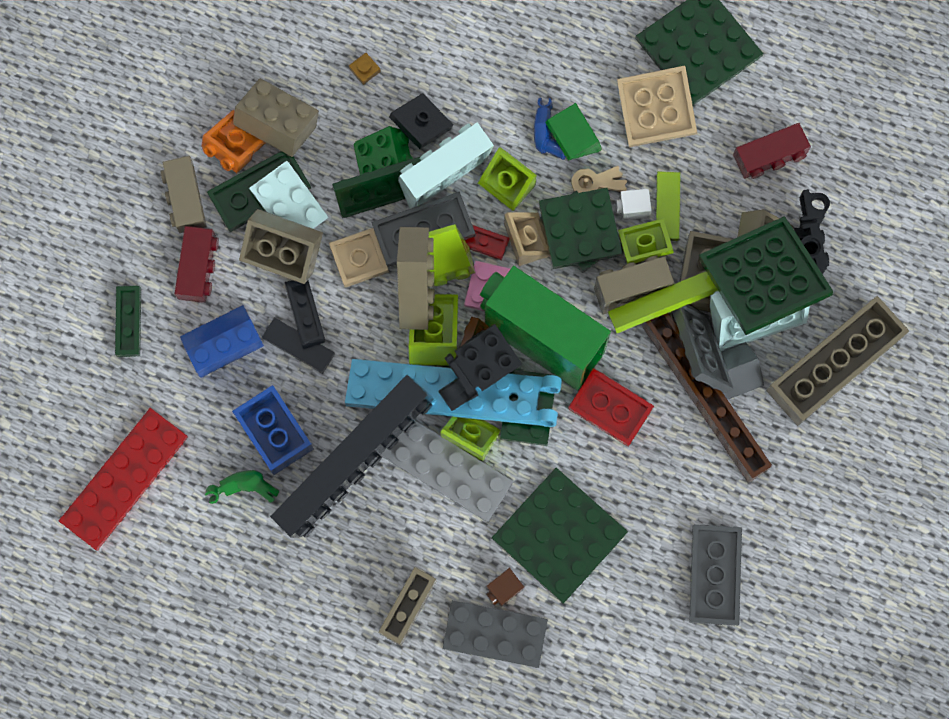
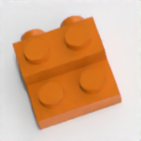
M232 110L203 135L201 147H203V152L208 157L214 156L220 160V164L225 170H233L235 173H238L252 160L253 154L266 142L233 125L234 110Z

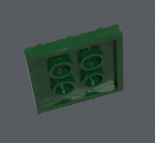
M608 187L539 200V208L553 269L622 256Z

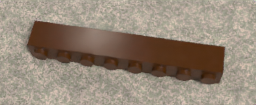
M666 313L642 323V328L746 481L750 483L767 472L772 467V464L723 392L713 389L704 382L697 381L692 376L691 366L685 355L686 350L683 341L679 337V329L671 316Z

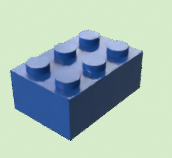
M273 385L232 411L273 475L314 450L311 442Z

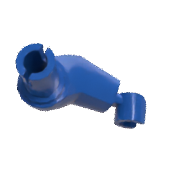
M539 98V108L536 110L534 120L535 147L541 154L548 152L565 160L566 156L557 141L553 139L552 133L545 123L551 118L552 101L549 98L548 104L542 105V98Z

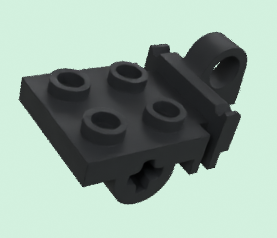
M809 189L803 190L799 197L803 217H800V226L794 228V231L823 274L827 266H829V255L827 252H824L825 234L823 230H820V224L825 218V213L830 206V200L823 193H810ZM812 201H822L824 209L815 208L812 205Z
M496 324L477 333L466 341L464 345L455 349L457 357L454 358L451 353L445 357L446 362L457 376V379L438 392L451 411H453L465 402L478 396L476 387L479 386L481 391H484L522 365Z

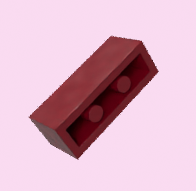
M796 123L736 147L733 156L743 178L751 177L755 179L765 173L764 171L772 168L775 171L784 167L785 163L791 160L794 162L803 160L807 157L806 154L809 152L811 145L800 123Z
M185 226L174 293L178 300L206 303L207 296L211 295L212 282H209L210 273L214 274L215 271L213 252L218 250L219 238L216 237L213 229Z

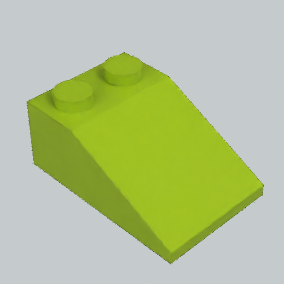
M456 224L429 232V238H434V251L430 252V255H434V270H430V272H434V286H443L447 284V281L453 279L463 280L475 273L469 246Z
M435 294V301L433 304H430V306H434L433 320H429L428 330L409 329V364L449 365L445 357L449 353L454 358L456 357L458 294Z

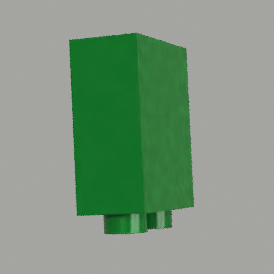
M514 265L505 277L498 272H494L484 285L480 296L484 298L480 308L485 311V324L489 327L496 324L509 345L579 391L593 368H595L605 354L611 331Z

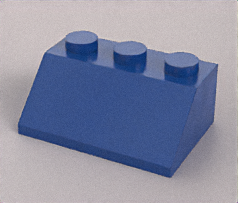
M244 305L180 336L184 348L200 378L264 347Z

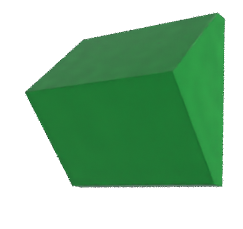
M576 103L545 122L568 161L602 150L598 138Z

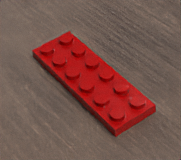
M149 408L59 519V522L98 551L187 440L188 436L152 408Z

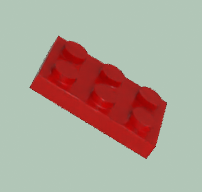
M593 368L568 409L629 447L653 410L654 405Z

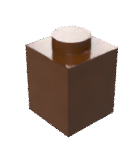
M508 568L486 586L489 591L486 593V596L494 606L498 603L502 607L523 591L525 587L513 571Z

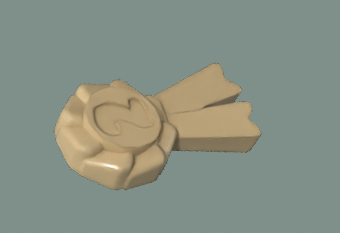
M615 166L599 174L590 169H580L573 175L571 184L573 191L578 193L607 187L608 190L621 192L627 191L625 187L627 180H615L623 176L619 171V166Z

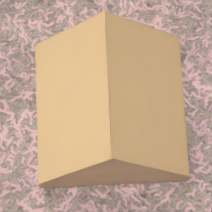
M507 212L504 214V225L518 266L550 257L545 231L539 220V213Z

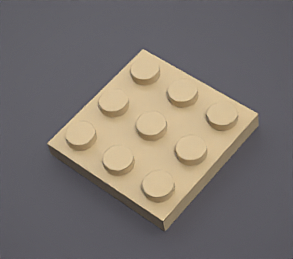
M685 66L617 79L629 147L698 134Z

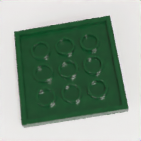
M686 0L635 37L660 70L680 66L686 67L692 106L760 59L764 54L720 0Z
M785 216L699 254L701 264L745 335L833 295L831 286Z
M556 467L491 539L564 604L628 531Z

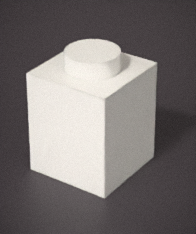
M649 189L621 191L619 199H616V211L621 213L622 220L650 217Z

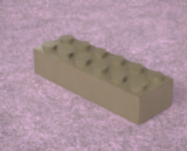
M876 296L774 381L766 391L791 420L799 426L898 343L909 330L886 304Z

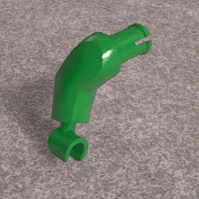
M245 470L220 480L219 487L209 485L205 496L214 494L209 498V503L214 504L223 492L226 496H229L239 491H255L271 503L275 500L271 494L277 497L279 490L266 482L261 472Z

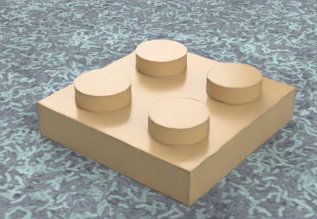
M373 228L329 243L345 288L389 273Z

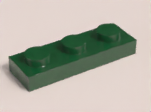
M116 286L115 356H140L141 287Z

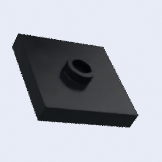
M423 93L391 112L389 116L419 149L450 131L453 127L451 121Z

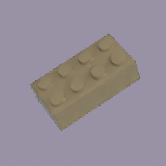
M400 227L397 278L400 329L428 330L429 320H433L434 306H430V304H433L435 301V289H430V287L434 286V272H430V270H434V255H430V252L434 251V238H429V228Z

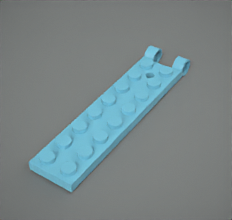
M352 359L345 405L349 407L374 409L406 375H409L434 398L431 402L433 406L426 414L541 425L545 427H554L557 424V411L552 409L537 410L539 391L553 394L561 391L562 379L558 376L546 375L538 377L507 374L484 391H481L479 386L476 387L477 397L451 411L438 392L457 379L451 368ZM516 394L518 399L511 401L509 399L510 395Z

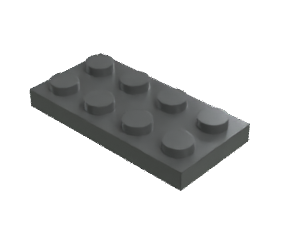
M460 191L371 222L387 267L397 264L400 227L429 228L430 232L456 224L464 240L476 236Z
M690 305L673 310V319L677 323L679 337L683 341L686 350L685 355L689 360L692 376L697 381L710 385L713 389H718L724 393L729 392L733 389L709 316Z
M695 524L692 526L689 623L739 626L742 527Z
M452 600L442 649L539 668L548 619Z

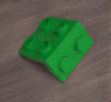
M388 126L355 141L354 150L360 175L413 158L408 146V137L400 129Z

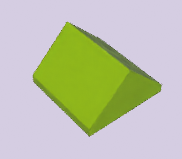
M499 147L478 184L514 211L536 186L537 175Z
M664 218L618 230L627 264L642 262L652 256L661 257L674 253Z
M452 416L443 427L441 437L483 462L501 430L485 420Z

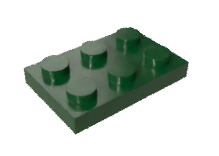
M513 370L509 373L538 377L551 375L522 370ZM539 391L537 410L552 409L554 394ZM512 394L510 395L509 399L511 401H516L518 399V395ZM502 422L500 440L547 446L550 427Z

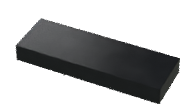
M294 280L285 282L286 292L302 348L325 343L309 280L305 284Z
M275 317L262 336L267 342L322 374L335 355V352L321 344L302 348L298 331Z

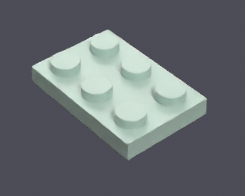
M288 161L281 164L249 188L264 210L270 214L312 229L329 218Z

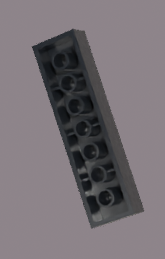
M406 375L270 517L289 537H307L315 529L313 524L319 518L323 520L332 511L330 507L335 501L341 502L349 493L347 489L352 484L357 485L365 477L363 472L369 466L372 468L376 466L382 459L380 455L386 449L391 450L398 443L399 439L397 437L403 431L407 433L416 424L414 419L420 413L424 415L433 406L431 402L434 398L413 378Z

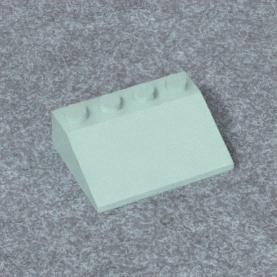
M478 122L472 126L470 123L465 125L458 131L459 135L454 139L451 137L446 138L439 144L440 148L435 152H432V150L427 151L420 157L421 161L414 166L410 163L400 171L401 175L398 181L410 209L424 204L487 160L494 145Z
M716 291L710 298L714 334L720 351L806 324L810 306L745 335L719 291Z

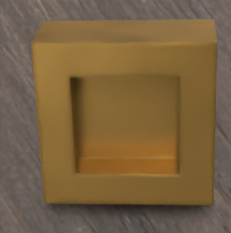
M367 52L349 65L350 71L363 85L381 72L380 67Z

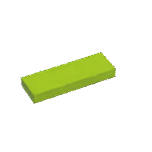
M657 171L656 220L664 218L670 241H679L681 172Z

